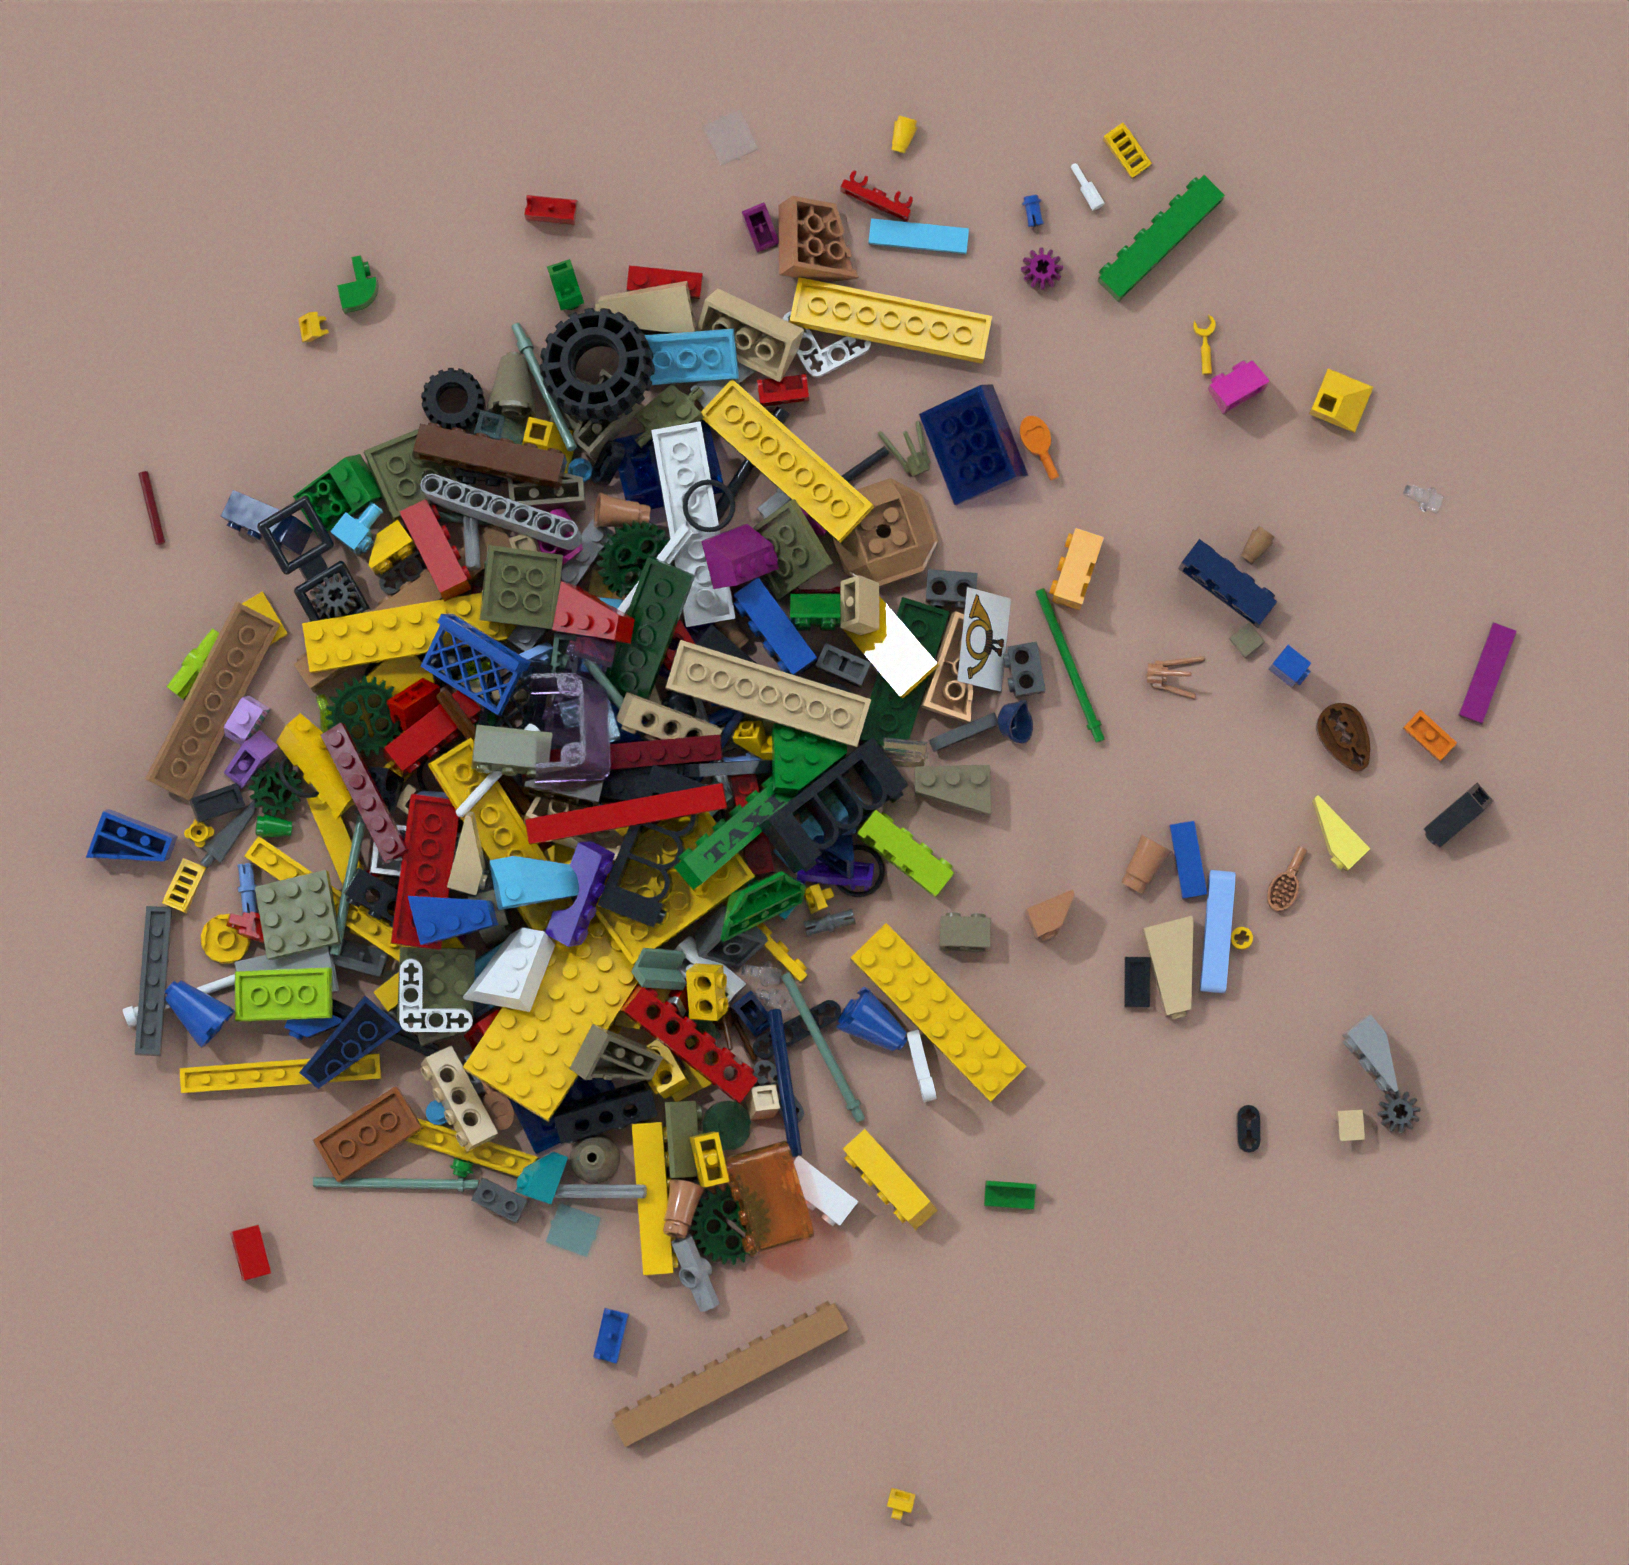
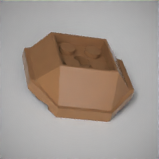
M892 478L857 489L859 493L874 505V508L841 543L831 535L844 574L849 577L860 575L878 582L879 587L924 572L938 544V538L922 494ZM882 526L887 527L891 534L887 538H880L876 533L877 529Z

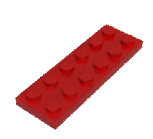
M411 794L404 840L409 852L402 855L390 944L441 950L442 941L429 945H420L408 896L448 898L449 888H447L452 870L459 819L456 809L449 799Z

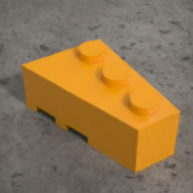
M1075 528L1074 534H1068L1064 547L1069 549L1066 557L1061 556L1057 571H1060L1061 574L1058 581L1053 579L1049 594L1053 595L1052 602L1077 610L1081 609L1104 537Z

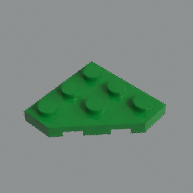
M774 723L772 727L773 792L798 795L813 780L816 781L836 762L839 763L845 758L847 745Z

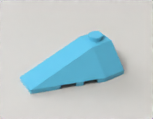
M517 856L489 860L498 910L578 896L579 882L570 864Z

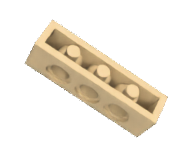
M628 692L616 718L622 724L623 730L633 734L637 730L644 732V737L650 740L685 738L691 730H695L694 737L721 735L723 730L715 724ZM650 713L651 718L649 722L642 724V717ZM668 722H673L672 729L669 732H664V726Z
M452 1045L426 1057L421 1063V1073L426 1081H430L436 1101L438 1103L441 1102L444 1107V1116L450 1125L453 1124L457 1132L456 1139L460 1146H464L468 1152L493 1140L498 1132ZM440 1074H448L451 1082H444L440 1078ZM452 1095L460 1096L463 1103H454ZM463 1117H470L474 1121V1126H467L463 1121Z

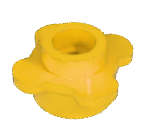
M195 818L193 824L184 831V835L186 838H191L195 842V846L201 848L205 845V841L214 835V829L208 827L204 822L197 823ZM198 830H201V835L197 834Z

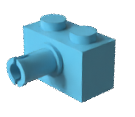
M370 502L358 519H354L345 512L331 530V533L335 539L356 555L360 556L362 552L366 554L374 543L372 541L374 536L370 532V527L379 515L383 513V510Z

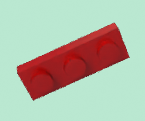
M629 265L626 290L628 292L687 281L690 298L700 299L703 273Z

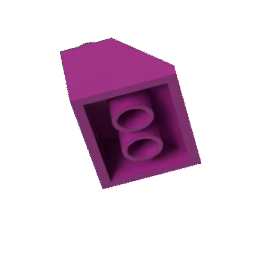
M743 524L701 541L713 589L736 586L779 569L778 558L773 544L748 524Z

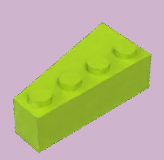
M875 810L858 831L857 837L936 898L954 875V872L951 870L953 866L942 857L940 860L932 855L933 850L923 842L919 845L912 839L914 835L903 827L901 829L893 824L894 820L890 816Z

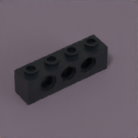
M358 867L344 891V894L348 896L346 901L358 908L361 904L370 909L368 914L380 921L382 917L392 921L389 926L393 928L394 915L388 913L387 906L390 902L396 901L398 890ZM372 888L376 889L379 893L378 899L375 902H368L365 898L366 892Z
M647 1080L560 1104L553 1114L561 1144L574 1143L580 1138L587 1136H599L604 1131L623 1129L628 1124L647 1122L653 1117L658 1116L652 1091ZM634 1104L631 1109H624L626 1105ZM604 1111L610 1112L607 1116H600V1114ZM580 1118L586 1119L583 1123H575Z

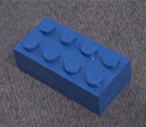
M758 577L734 594V608L741 618L746 616L749 619V629L756 638L762 637L764 640L762 643L763 648L771 658L776 656L779 661L777 667L780 671L800 676L817 663L816 655Z

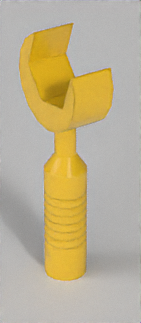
M1209 314L1208 319L1211 324L1207 329L1198 328L1195 320L1193 323L1194 332L1203 338L1201 346L1202 375L1212 374L1211 348L1207 337L1214 332L1216 323Z

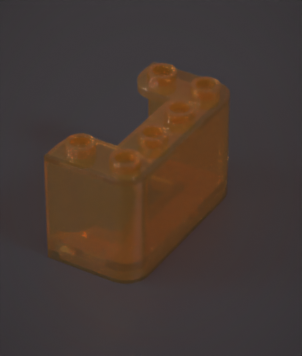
M787 1141L731 1155L725 1159L729 1182L734 1184L731 1187L734 1201H739L741 1211H738L741 1225H746L747 1228L745 1238H742V1244L745 1252L750 1253L751 1258L805 1243L814 1237L812 1222Z

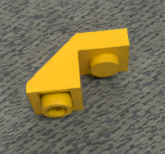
M741 721L733 736L734 743L763 760H772V735H766L762 721Z

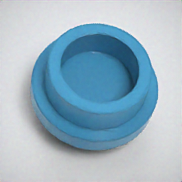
M577 458L569 464L568 474L583 477V481L586 482L591 478L593 468L588 460Z
M434 1100L429 1103L426 1108L427 1119L435 1125L447 1122L444 1116L445 1109L441 1102L438 1103Z

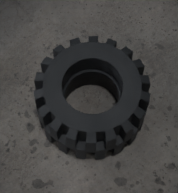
M448 368V371L439 370V374L429 377L430 381L425 383L424 392L421 394L422 408L430 423L439 424L444 429L460 428L464 430L468 428L470 430L475 422L478 423L480 421V415L484 413L485 398L479 382L472 374L466 373L460 368L458 370ZM450 388H460L465 391L468 397L465 408L454 414L442 411L439 406V398L442 393Z

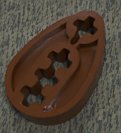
M1335 703L1325 708L1319 715L1316 723L1317 735L1323 746L1333 758L1345 767L1356 772L1364 770L1368 766L1370 759V738L1361 713L1354 706L1347 703ZM1333 709L1334 712L1339 711L1341 713L1338 720L1340 723H1346L1345 733L1352 734L1351 744H1347L1346 741H1340L1343 735L1340 730H1334L1337 723L1334 719L1329 720L1330 710ZM1351 748L1358 756L1362 755L1364 757V760L1361 762L1362 766L1359 767L1358 764H1352L1351 760L1354 759Z

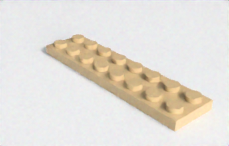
M682 640L679 641L665 689L855 748L858 746L871 702L869 698Z

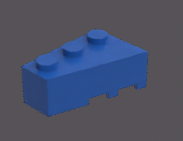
M107 809L102 812L86 858L166 861L171 857L178 836Z
M408 896L420 945H429L499 925L493 901Z

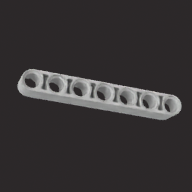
M428 474L421 480V490L428 502L567 550L576 549L581 544L582 537L580 531L572 520L436 474ZM439 486L436 491L429 492L432 487ZM455 494H461L459 498L451 499ZM483 501L481 506L474 507L475 503ZM500 509H506L503 514H496ZM528 517L525 522H518L520 518ZM551 524L547 530H541L544 525ZM567 532H574L571 537L564 538Z

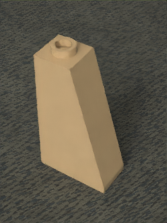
M687 281L600 296L599 304H595L596 311H600L601 308L611 309L614 314L620 312L626 315L628 320L635 322L639 329L671 333L696 332L697 329Z
M1192 916L1142 929L1165 1016L1171 1015L1172 1019L1187 1016L1186 1011L1191 1009Z

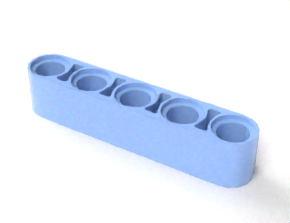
M1210 870L1200 978V991L1224 994L1226 992L1235 872Z

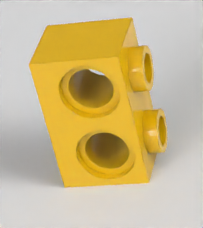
M695 963L686 971L689 1019L718 1021L727 1012L729 1006L728 998L725 997L727 976L724 974L723 965ZM705 977L710 980L711 984L705 980ZM706 1000L712 1004L713 1008L707 1004Z
M658 1040L647 1045L663 1057L652 1080L648 1082L655 1095L659 1093L666 1099L690 1085L688 1078L672 1051ZM666 1075H672L670 1083L662 1084V1079Z

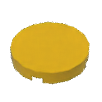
M230 914L215 916L204 925L201 933V946L205 954L213 961L222 964L234 963L242 959L248 952L251 944V939L239 935L238 930L226 926Z

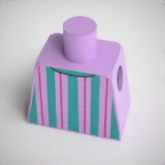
M251 696L242 697L224 726L225 736L242 746L245 741L257 733L271 708Z

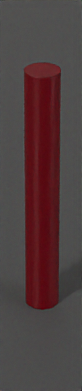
M143 471L138 474L155 544H164V534L148 471Z

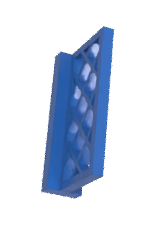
M441 614L437 622L440 626L421 667L495 714L502 715L522 672L528 670L531 662L455 614ZM446 631L452 635L454 643L452 646L444 647L442 638ZM469 645L473 657L464 660L461 646ZM455 648L458 662L449 665L446 651ZM440 653L443 667L437 669L430 665L434 655ZM480 658H490L493 669L483 672ZM475 661L478 674L468 677L465 663ZM460 666L463 679L454 680L450 668ZM507 669L513 673L509 683H502L500 670ZM494 673L497 686L488 689L485 675ZM479 678L482 691L478 693L473 692L470 680ZM499 691L500 701L498 706L491 703L490 692Z

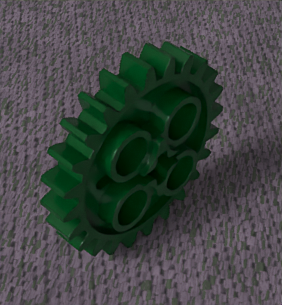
M633 520L632 527L624 522V530L622 531L615 527V536L607 534L610 540L609 543L601 542V545L606 548L605 551L597 553L603 557V560L596 562L597 565L603 567L598 572L600 576L605 577L602 583L606 586L609 585L608 590L612 593L616 591V596L622 598L624 594L626 598L638 583L647 558L654 555L655 552L657 555L653 557L657 558L671 539L668 536L664 537L666 534L664 530H658V526L655 524L649 527V523L644 520L641 526L639 522ZM649 540L648 547L645 550H641L642 543ZM626 548L625 556L618 559L620 550ZM632 571V578L625 582V575Z
M363 675L360 683H358L355 677H352L353 685H349L344 681L345 689L343 691L335 688L338 697H329L334 704L333 706H326V709L332 711V714L325 716V719L332 721L326 727L329 730L342 722L351 735V729L354 726H363V735L360 738L352 737L359 753L361 750H364L366 757H369L370 750L373 749L375 754L379 755V747H386L388 741L392 742L394 740V735L400 736L402 734L397 730L398 727H401L400 718L396 723H393L390 709L387 705V700L397 694H391L394 690L393 686L385 689V680H382L379 685L376 684L375 676L372 677L370 682H367L366 676ZM372 694L380 696L381 701L376 707H370L367 703L368 697ZM358 695H362L366 711L372 713V716H369V722L374 733L373 737L369 736L366 722L363 719H359L363 712L358 701ZM349 701H353L357 705L356 711L353 714H345L344 705ZM379 718H386L388 721V725L383 731L376 730L375 721Z
M725 1183L724 1190L715 1185L716 1193L712 1194L707 1189L708 1198H700L702 1205L697 1206L696 1211L698 1213L693 1216L696 1224H692L690 1227L691 1230H697L692 1235L693 1240L700 1239L696 1247L698 1249L705 1247L703 1251L704 1256L712 1252L711 1260L714 1262L720 1256L721 1263L724 1265L728 1258H730L733 1265L736 1264V1258L738 1257L744 1263L746 1254H749L752 1258L755 1257L752 1251L754 1248L762 1250L758 1244L760 1241H768L763 1236V1233L771 1232L769 1228L765 1227V1224L771 1222V1219L764 1217L769 1212V1209L760 1208L765 1201L763 1199L755 1201L758 1193L754 1191L748 1195L749 1187L747 1186L740 1191L738 1183L734 1185L733 1189L730 1188L728 1183ZM727 1200L735 1202V1208L731 1212L723 1211V1204ZM717 1209L731 1221L734 1219V1224L745 1232L748 1237L744 1239L731 1227L726 1229L727 1224L715 1215L713 1210ZM746 1216L754 1218V1223L750 1228L742 1227V1220ZM712 1219L718 1220V1229L713 1232L707 1231L708 1221ZM735 1235L738 1238L737 1244L732 1248L727 1247L725 1244L727 1237Z

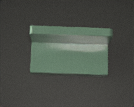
M643 948L631 972L641 987L683 990L687 982L679 972V968L686 955L683 951Z

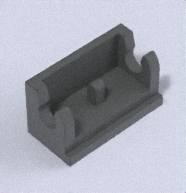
M343 939L340 955H334L333 961L336 966L382 978L389 955L381 949Z

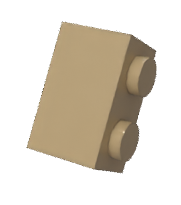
M860 575L841 581L842 629L858 635L879 630L878 582Z

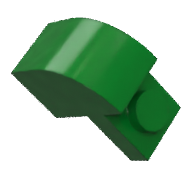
M361 255L351 257L356 281L337 285L342 310L345 314L367 308L373 303L378 294V280L376 277L367 279V276H371L368 261L364 262Z
M571 260L547 266L560 310H574L581 304H584Z

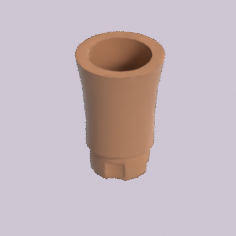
M603 493L598 494L594 510V527L623 528L624 522L632 527L633 520L639 522L640 526L643 520L649 523L650 506L611 497Z
M1141 834L1135 853L1125 870L1127 873L1124 875L1121 883L1142 894L1147 884H1150L1155 873L1172 851Z
M670 1180L669 1198L664 1218V1234L679 1239L686 1238L698 1202L704 1191L703 1187L684 1180Z

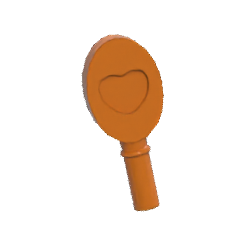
M1036 416L1025 417L1020 425V439L1024 447L1031 454L1040 457V461H1042L1050 481L1059 477V474L1048 452L1051 445L1050 431L1045 422Z

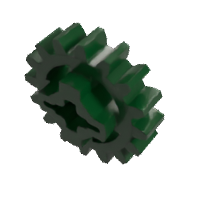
M279 762L275 763L274 768L267 763L265 771L258 768L259 776L251 777L255 785L248 787V789L254 791V794L249 796L250 799L258 800L254 806L257 809L263 806V814H267L271 810L274 817L277 816L278 811H281L285 816L288 807L293 811L295 810L293 806L294 801L301 802L294 793L291 794L287 802L285 801V796L289 790L276 776V773H279ZM286 764L284 775L289 778L287 780L288 783L295 789L304 792L303 789L297 786L302 783L301 779H295L298 773L295 770L289 773L290 766ZM266 777L267 783L264 788L260 789V785ZM273 781L279 787H282L279 790V798L273 792H270L273 789ZM263 799H273L276 806L265 803Z

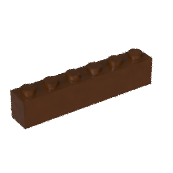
M420 423L413 448L415 458L418 460L559 490L567 464L565 454H562L558 449H538V446L531 443L519 445L507 438H500V440L491 439L490 436L483 433L472 435L460 428L444 429L436 423H428V425Z

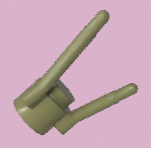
M916 421V428L921 453L916 452L908 432H903L911 452V456L907 457L908 463L884 433L879 431L878 435L901 463L905 473L910 472L912 477L930 469L928 463L931 461L927 455L920 421Z

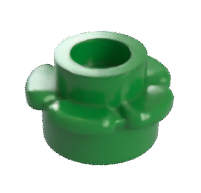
M454 1158L453 1164L449 1166L454 1169L453 1174L461 1177H467L468 1173L473 1174L474 1172L472 1170L474 1163L459 1158Z

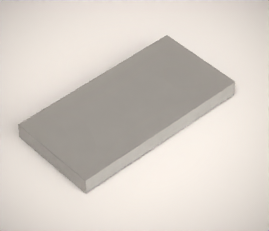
M331 946L274 960H268L267 956L263 955L235 962L236 971L330 967L332 968V992L339 991L333 956L330 954Z

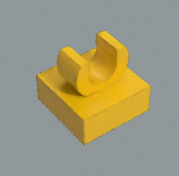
M308 312L298 318L302 342H312L329 333L326 329H320L319 323H323L327 319L325 316L318 317L317 312Z
M819 883L808 887L804 894L811 914L828 907L826 901L834 897L831 887L821 891Z
M891 1487L887 1507L893 1508L891 1518L901 1520L903 1511L911 1513L915 1494Z

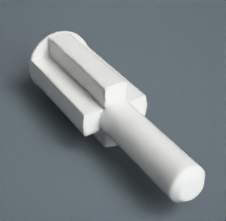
M1073 164L1071 169L1082 185L1080 189L1092 211L1099 209L1105 202L1092 181L1088 183L1078 164Z

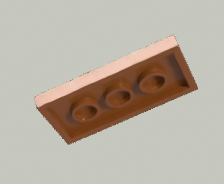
M395 1086L313 1139V1142L336 1181L341 1183L421 1131L423 1127L399 1087Z

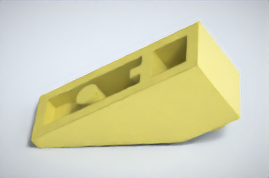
M1317 795L1312 802L1328 852L1332 856L1330 860L1339 870L1344 868L1348 871L1370 848Z

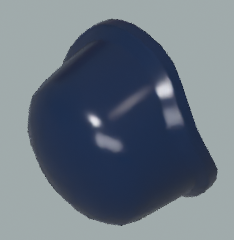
M1026 700L1006 704L998 714V728L1001 734L1010 738L1015 743H1026L1032 736L1033 720Z

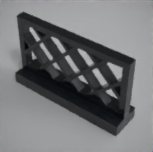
M528 660L531 662L530 666H533L532 674L524 681L520 677V684L514 688L510 696V700L516 708L506 716L502 713L500 715L502 719L492 726L500 727L506 723L508 728L513 729L508 720L519 712L523 717V721L516 729L524 730L528 724H533L541 731L553 665L546 660ZM490 661L489 670H492L493 668H492V664H491V661ZM509 671L502 676V683L511 677L513 673ZM494 673L488 674L486 683L488 689L497 686V683L494 682ZM524 688L528 693L527 700L518 705L513 695ZM490 692L489 696L491 699V703L495 706H498L500 699L497 702H495L491 697L492 692ZM484 706L481 709L479 725L490 726L487 722V716L492 711Z

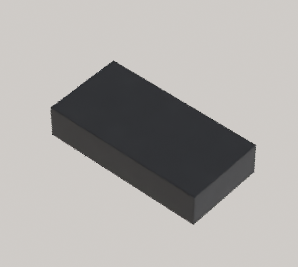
M237 783L189 800L197 823L225 815L246 806Z
M1124 957V1007H1150V957Z

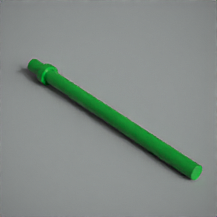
M1045 588L1037 590L1035 593L1088 722V725H1086L1087 729L1091 730L1096 743L1105 740L1100 728L1102 725L1101 721L1096 718Z

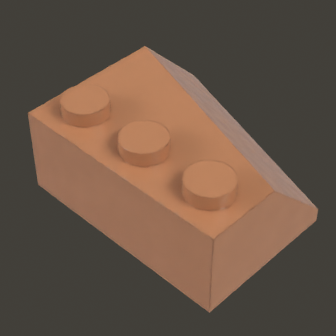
M791 196L778 205L779 275L794 278L801 277L821 282L858 278L856 269L853 270L850 257L852 255L850 249L846 248L842 235L844 229L836 204Z

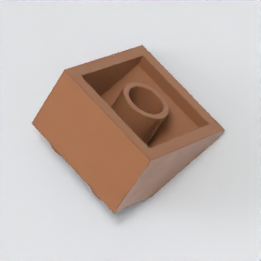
M1073 889L1025 910L1026 917L1036 939L1042 937V940L1045 941L1057 936V930L1061 928L1075 895Z

